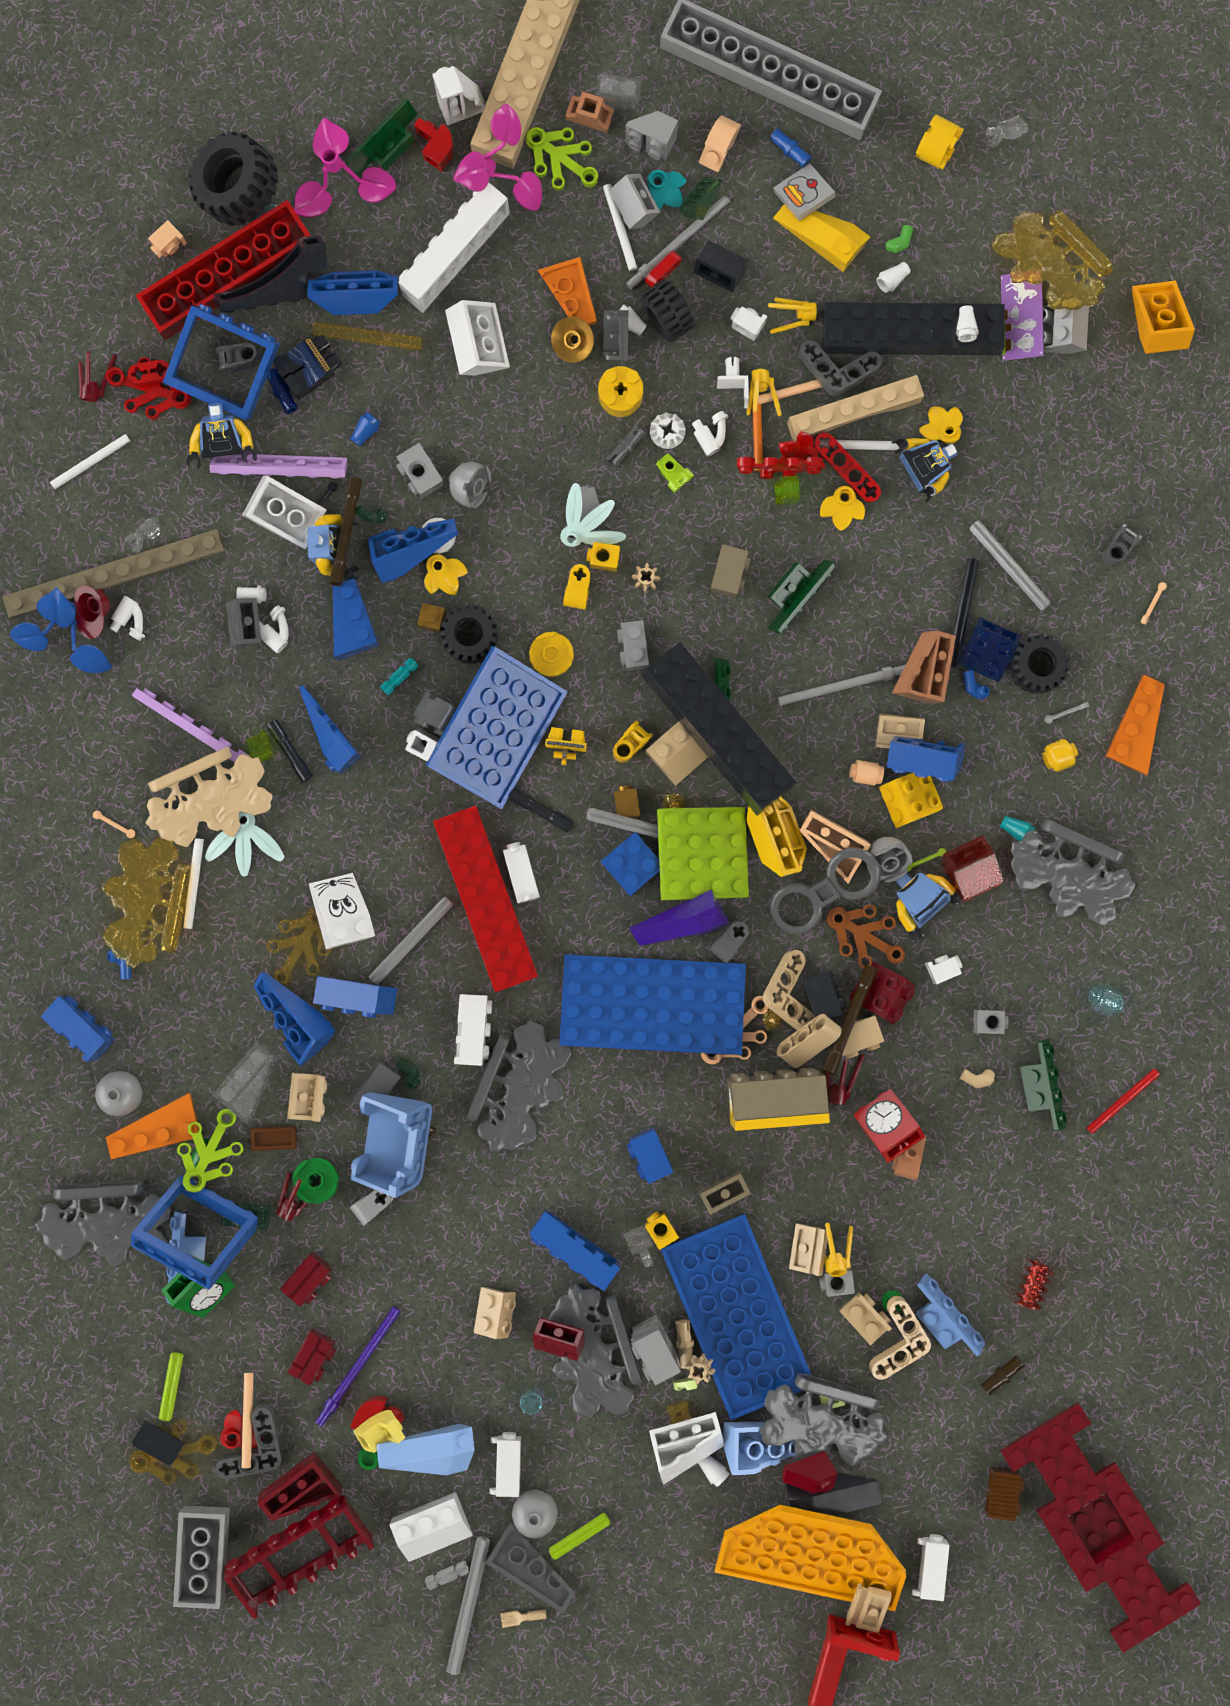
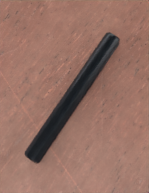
M974 558L967 560L952 631V635L956 636L951 661L952 668L959 666L979 567V560Z

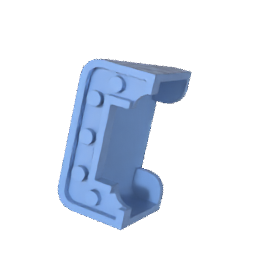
M370 1092L362 1095L359 1104L361 1113L369 1115L365 1152L353 1160L351 1164V1180L397 1198L418 1186L422 1179L432 1106L420 1100Z

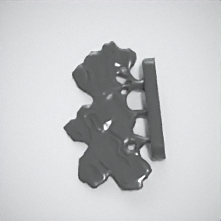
M1045 819L1041 828L1043 831L1055 836V842L1043 843L1041 835L1032 830L1025 834L1022 841L1012 843L1011 852L1014 858L1011 866L1016 874L1019 888L1021 890L1036 889L1047 882L1052 884L1053 888L1050 896L1052 901L1057 904L1056 912L1058 918L1072 916L1078 907L1084 906L1088 919L1100 926H1105L1108 922L1116 919L1114 901L1130 898L1136 886L1135 882L1131 881V875L1128 870L1120 869L1113 872L1107 869V860L1121 864L1125 858L1124 853L1053 821ZM1066 841L1080 847L1077 857L1073 860L1065 859L1061 854L1060 847ZM1038 845H1043L1042 849H1037ZM1052 848L1055 849L1053 853L1048 857H1043L1041 855V853L1046 849L1050 851L1052 850ZM1086 850L1102 857L1101 861L1094 867H1090L1083 859ZM1056 853L1059 854V859L1055 858L1054 855ZM1101 871L1105 872L1103 878L1100 877Z
M530 1020L527 1021L526 1025L514 1030L517 1046L516 1050L511 1053L505 1052L509 1038L502 1034L497 1036L489 1060L486 1063L466 1113V1119L476 1121L482 1108L488 1107L490 1119L483 1121L478 1126L477 1132L480 1138L488 1141L490 1151L499 1152L503 1148L513 1151L522 1145L536 1141V1124L530 1116V1108L534 1106L542 1109L548 1106L550 1101L557 1102L564 1099L562 1084L553 1078L552 1073L565 1067L572 1054L571 1048L569 1046H560V1039H552L546 1042L543 1026ZM520 1053L524 1057L521 1059L516 1057V1055ZM502 1058H506L513 1065L512 1070L505 1077L496 1075ZM493 1081L502 1083L506 1087L504 1097L495 1102L488 1098ZM500 1102L506 1103L503 1107L499 1105ZM495 1107L502 1111L504 1115L502 1120H499L494 1114L497 1112L494 1109ZM492 1119H495L496 1125L491 1123Z
M140 1180L60 1185L53 1187V1198L56 1200H72V1205L63 1210L56 1204H46L42 1208V1218L34 1226L36 1231L43 1235L44 1244L49 1249L54 1250L56 1255L62 1260L67 1261L78 1255L84 1244L91 1242L94 1244V1252L100 1257H106L107 1263L114 1268L126 1260L127 1250L132 1247L131 1233L160 1198L153 1194L149 1195L142 1203L136 1204L133 1202L130 1196L141 1195L145 1191L144 1181ZM124 1197L122 1207L117 1209L108 1206L106 1198ZM99 1198L100 1209L98 1212L87 1213L81 1208L82 1199ZM130 1207H134V1208H135V1213H134V1214L131 1213ZM170 1208L165 1211L148 1232L165 1243H168L163 1233L157 1230V1227L170 1219ZM75 1209L76 1217L72 1222H67L68 1214L74 1213ZM64 1212L65 1215L63 1218H60L59 1214ZM80 1212H83L84 1218L79 1216Z
M575 1284L569 1288L567 1295L559 1297L555 1309L551 1311L548 1319L583 1329L585 1337L584 1347L578 1361L570 1360L568 1357H561V1360L555 1364L552 1371L563 1381L574 1380L577 1382L575 1391L572 1394L573 1407L577 1414L592 1418L599 1411L600 1405H603L614 1415L629 1412V1404L632 1403L635 1395L630 1388L623 1385L621 1381L622 1375L627 1372L633 1385L644 1383V1377L639 1360H637L631 1348V1334L620 1299L617 1294L606 1298L609 1316L605 1317L597 1310L601 1302L599 1291L594 1288L583 1290L578 1284ZM593 1306L595 1311L589 1310L588 1307ZM587 1314L595 1315L596 1320L600 1319V1322L593 1323L586 1318ZM604 1325H613L618 1342L609 1345L602 1342L600 1332ZM595 1326H600L597 1331H594ZM620 1348L625 1366L612 1365V1351L614 1349ZM617 1374L615 1380L610 1379V1376Z
M797 1373L794 1383L799 1389L807 1391L805 1395L801 1397L795 1396L791 1388L785 1384L778 1387L775 1391H768L764 1406L773 1415V1419L767 1420L759 1429L762 1440L766 1445L782 1446L784 1443L793 1440L796 1444L794 1454L798 1460L823 1451L827 1452L828 1445L836 1444L840 1458L849 1466H854L860 1463L863 1458H869L875 1454L877 1446L884 1444L889 1437L883 1430L885 1419L882 1414L874 1413L864 1417L859 1411L860 1406L872 1410L878 1409L882 1400L878 1395L804 1373ZM812 1393L828 1397V1403L825 1405H812ZM839 1400L850 1403V1412L842 1416L833 1413L834 1401ZM804 1401L802 1407L799 1408V1402ZM853 1415H856L855 1419H859L860 1428L854 1427L852 1422ZM847 1416H850L849 1421H844ZM864 1420L868 1421L867 1426H864Z

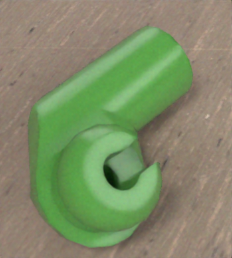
M903 225L900 237L886 242V250L893 253L906 250L910 244L913 227Z

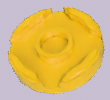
M545 632L537 636L531 644L529 650L530 662L533 668L541 675L548 677L559 676L565 673L572 665L574 658L573 647L565 636L556 632Z

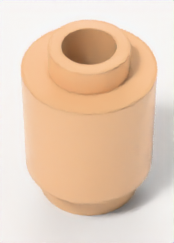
M856 760L855 764H851L849 777H853V782L875 786L882 783L884 767L879 766L878 763Z

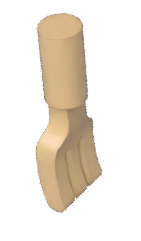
M546 1609L528 1611L527 1613H521L518 1610L500 1613L502 1628L520 1625L522 1621L547 1619Z

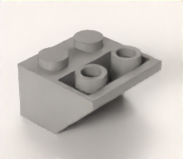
M656 111L628 121L626 124V143L635 151H640L641 149L655 160H660L661 158L666 161L677 138L678 120Z
M1075 299L1043 306L1044 352L1070 354L1087 350L1089 306Z

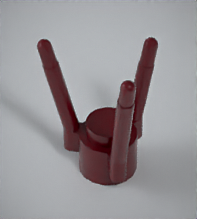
M87 351L85 381L83 364L81 361L78 362L79 395L83 401L98 402L99 397H104V389L108 381L106 373L100 388L98 383L90 381L91 360L90 352ZM116 354L112 355L106 373L109 369L113 368L117 358Z
M860 1055L847 1088L844 1085L848 1065L847 1060L843 1062L839 1084H833L831 1087L830 1074L825 1072L827 1095H829L828 1102L845 1105L846 1099H850V1093L864 1060V1055Z
M290 1172L286 1174L276 1211L277 1216L287 1221H292L294 1216L299 1217L303 1208L308 1204L303 1201L297 1207L298 1202L294 1200L301 1185V1179L297 1180L290 1197H286L291 1177Z

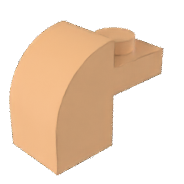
M721 115L707 137L705 148L698 163L719 172L728 150L735 142L741 124Z

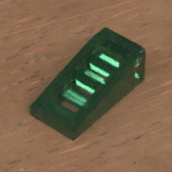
M703 177L681 204L679 211L687 218L703 220L722 180L720 178Z
M235 1203L236 1206L244 1210H252L256 1217H258L259 1213L257 1229L269 1228L271 1205ZM221 1215V1225L242 1227Z

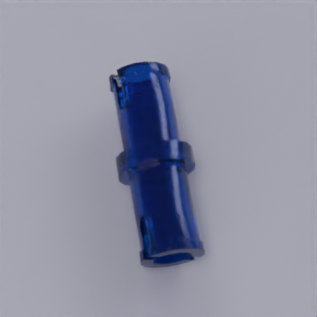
M271 369L267 380L273 389L272 393L275 398H278L285 414H291L298 409V406L290 394L289 386L282 380L278 369Z

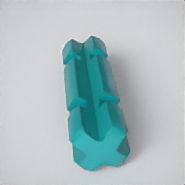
M413 658L407 659L404 662L405 665L403 667L400 666L389 677V680L380 686L385 694L390 695L395 690V686L398 687L410 676L409 673L411 671L414 672L418 668V664Z

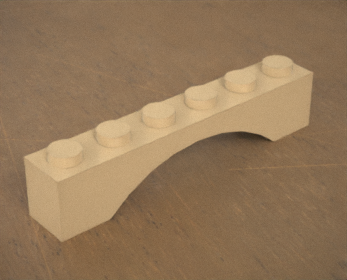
M915 375L791 416L788 419L787 425L793 441H796L800 431L806 432L812 438H815L821 433H826L865 417L896 411L921 403L924 393L918 376Z

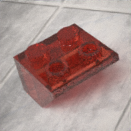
M984 835L943 854L941 865L963 902L1004 883L995 853Z

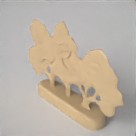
M227 746L149 782L148 785L152 792H158L166 787L171 788L172 791L167 800L153 797L148 801L147 808L150 816L146 824L150 829L158 830L161 838L167 841H174L176 844L184 847L189 846L196 837L197 827L201 821H205L209 829L215 831L223 830L224 834L234 838L241 826L240 812L250 813L255 816L268 812L271 807L272 794L265 788L257 786L265 772L259 758L255 757L252 759L250 756L241 754L237 757L232 768H223L220 763L232 756ZM215 766L217 769V779L214 781L202 780L199 772ZM225 774H230L231 780H228ZM193 776L198 784L197 791L192 794L180 792L179 782ZM175 796H178L180 802L175 810L172 809V800H177ZM181 796H185L187 801H183ZM166 802L169 803L168 808L164 807V804Z

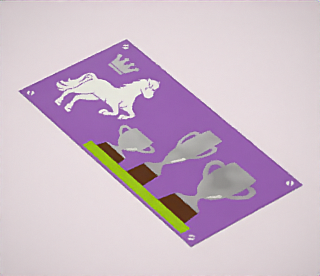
M1042 270L1001 275V304H1005V348L1003 350V361L1044 356Z

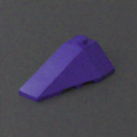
M710 890L630 927V931L638 944L643 946L710 934L729 925L730 921Z

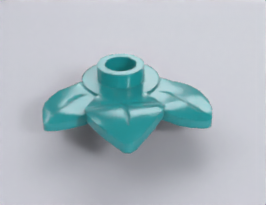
M662 170L652 171L647 177V186L658 209L660 210L664 204L670 207H680L682 205V195L679 188L687 182L683 175L675 171L665 173ZM660 179L662 183L660 185H656L654 183V180Z

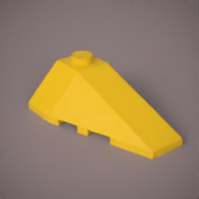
M784 204L773 217L775 221L842 272L845 271L870 239L869 235L853 223L816 210L798 221Z

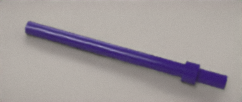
M395 1306L392 1307L333 1396L328 1397L324 1403L325 1407L315 1421L319 1426L323 1427L331 1413L336 1412L340 1406V1400L401 1312Z

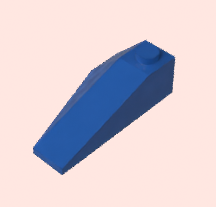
M448 519L431 522L425 528L416 529L415 525L409 526L407 531L402 532L392 529L369 537L368 543L372 563L381 582L393 581L403 576L457 536L458 530L455 520Z
M302 685L299 687L323 754L328 759L325 761V764L332 772L337 770L341 774L358 761L361 756L309 691Z
M261 972L253 987L264 1008L267 1011L273 1012L275 1019L273 1025L276 1030L282 1029L287 1041L283 1042L287 1051L302 1066L328 1044L336 1030L322 1013L270 975Z

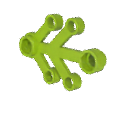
M538 127L531 128L526 133L525 141L527 146L534 150V173L537 177L541 178L547 174V166L543 163V149L550 155L553 189L560 191L565 187L560 163L578 175L585 187L590 188L597 184L598 172L595 168H583L567 156L579 153L583 156H588L592 151L590 142L582 141L579 144L555 147L549 142L562 140L565 143H570L573 141L574 132L571 128L567 127L561 131L545 132ZM564 133H571V137L565 138L563 136ZM535 136L540 137V141L537 143L532 140ZM587 145L589 150L582 151L581 147ZM543 167L545 170L543 173H539L537 168ZM592 176L594 179L591 182H587L585 178ZM556 180H561L562 185L556 186L554 182Z
M223 1109L218 1113V1125L207 1146H205L201 1134V1124L192 1122L188 1125V1133L193 1137L200 1160L195 1168L190 1156L191 1146L188 1143L178 1145L177 1153L182 1157L186 1169V1174L183 1177V1186L186 1190L199 1192L204 1188L206 1181L220 1176L227 1177L232 1174L233 1167L229 1163H222L219 1168L204 1172L208 1163L231 1155L238 1156L243 1152V1146L239 1142H233L229 1147L215 1151L226 1128L232 1126L236 1121V1115L231 1109ZM223 1114L230 1116L229 1122L225 1123L222 1121ZM194 1124L199 1127L197 1133H192L190 1130ZM235 1144L240 1147L238 1153H233L232 1147ZM185 1145L188 1147L187 1154L180 1152L181 1146ZM224 1165L230 1168L228 1174H223L221 1171ZM196 1176L198 1178L197 1185L190 1183L191 1177Z

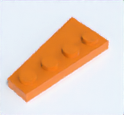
M1146 675L1141 677L1105 757L1141 774L1148 775L1165 684Z
M191 1093L107 1136L106 1141L110 1158L115 1159L193 1139L187 1130L190 1123L197 1122ZM194 1124L190 1130L192 1133H197L199 1127Z

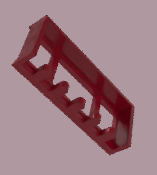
M343 1495L340 1498L332 1499L321 1509L312 1511L301 1521L290 1524L287 1529L279 1534L270 1536L262 1544L251 1547L242 1556L231 1559L224 1566V1580L252 1618L255 1619L258 1617V1605L266 1601L270 1607H273L278 1602L277 1594L285 1589L290 1595L295 1594L298 1590V1581L306 1577L310 1583L315 1582L318 1578L317 1570L325 1565L330 1571L335 1570L338 1566L337 1558L347 1554L350 1559H354L358 1554L357 1546L364 1542L370 1550L373 1549V1534L368 1531L347 1501L346 1496ZM344 1512L358 1533L338 1544L324 1523ZM317 1528L331 1549L282 1577L268 1557ZM261 1562L275 1582L252 1595L238 1574Z

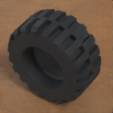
M227 132V135L222 133L217 135L216 139H210L206 142L207 145L201 147L198 151V157L194 158L192 162L194 165L193 169H190L189 177L191 180L189 181L193 200L196 201L201 209L221 223L230 226L236 224L238 226L245 224V221L251 222L255 220V216L262 215L265 212L264 208L271 204V197L275 195L277 190L275 183H278L277 165L272 155L248 135L241 132ZM243 166L239 181L233 188L224 192L229 176L237 168Z

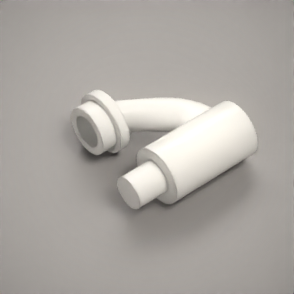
M720 411L712 417L713 424L718 425L715 438L708 426H703L700 419L692 423L696 430L694 435L707 457L718 452L724 442L726 433L725 420L728 418L724 411Z
M124 596L111 617L114 621L109 628L117 633L121 625L125 627L131 615H133L135 627L134 629L130 627L129 635L141 641L142 638H145V635L142 634V611L137 602Z
M279 605L270 613L273 621L278 620L279 634L268 624L264 626L259 621L261 640L277 654L286 647L289 636L288 625L284 616L286 609Z

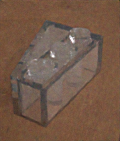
M261 1041L256 1042L212 1096L246 1124L251 1123L278 1055Z

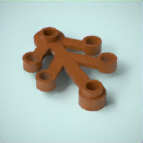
M868 904L861 909L849 912L840 907L833 908L828 912L826 920L828 925L836 930L840 945L838 951L841 956L847 957L853 952L852 946L847 942L845 931L847 929L854 935L859 956L858 965L861 968L865 967L861 964V959L864 957L869 960L868 966L872 965V959L867 954L865 941L884 952L889 962L900 963L903 961L905 952L902 947L897 945L890 946L869 933L881 929H893L896 925L893 917H884L880 921L858 926L850 920L860 917H874L876 915L875 906ZM867 907L873 909V914L870 916L865 913ZM836 914L842 916V921L840 923H836L834 921V916ZM886 919L892 921V926L889 928L885 926ZM844 945H847L850 949L848 954L842 953L841 949ZM894 950L900 952V957L897 959L892 956Z

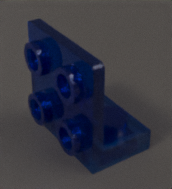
M979 617L974 633L960 658L959 665L999 682L1019 645L1020 635Z

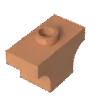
M582 92L580 97H571L565 120L608 133L614 109L604 103V98Z
M927 1135L893 1160L892 1169H894V1175L912 1180L918 1179Z

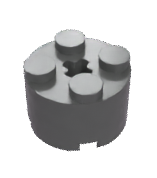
M425 692L412 715L415 717L413 722L423 728H428V726L434 728L433 733L441 737L457 708L438 697H431L430 699L431 694Z

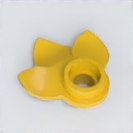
M930 407L928 412L930 423L919 428L923 437L930 441L941 440L946 444L957 442L961 437L960 425L963 421L960 410L957 407H953L947 412L942 407ZM947 430L954 431L952 434L946 433Z
M849 486L839 487L833 496L825 498L820 507V516H832L834 525L840 531L849 526L852 518L863 520L865 515L863 503L856 499L855 491ZM842 494H847L849 499L847 501H842L840 496Z
M435 554L427 560L426 568L428 573L424 578V584L430 594L435 593L440 588L447 594L456 595L459 587L457 577L466 575L468 571L461 561L454 558L446 559L442 555ZM437 561L442 564L440 570L434 568V563Z

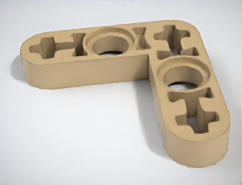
M792 950L786 952L764 991L763 1001L770 1010L793 1028L799 1030L807 1024L804 1020L808 1019V1022H810L815 1016L790 995L806 963L805 956L801 951ZM782 973H785L788 977L786 985L781 982ZM775 993H776L775 999H776L777 1001H776V1002H773V1001H774V997L772 996V994H775ZM789 1005L794 1007L795 1013L793 1017L789 1016L787 1012Z
M894 1296L889 1299L887 1310L904 1339L870 1361L869 1369L873 1376L879 1380L890 1377L927 1354L931 1348L930 1340L905 1299L900 1296ZM897 1304L900 1305L905 1315L900 1316L895 1308ZM907 1321H913L914 1327L911 1330H903V1326ZM918 1340H920L923 1345L920 1348L917 1346L916 1343ZM908 1346H910L913 1353H910L907 1349ZM898 1351H904L906 1354L902 1360L897 1361L894 1359ZM890 1358L894 1365L891 1366L887 1359ZM880 1364L884 1368V1370L881 1372L878 1370L877 1367Z

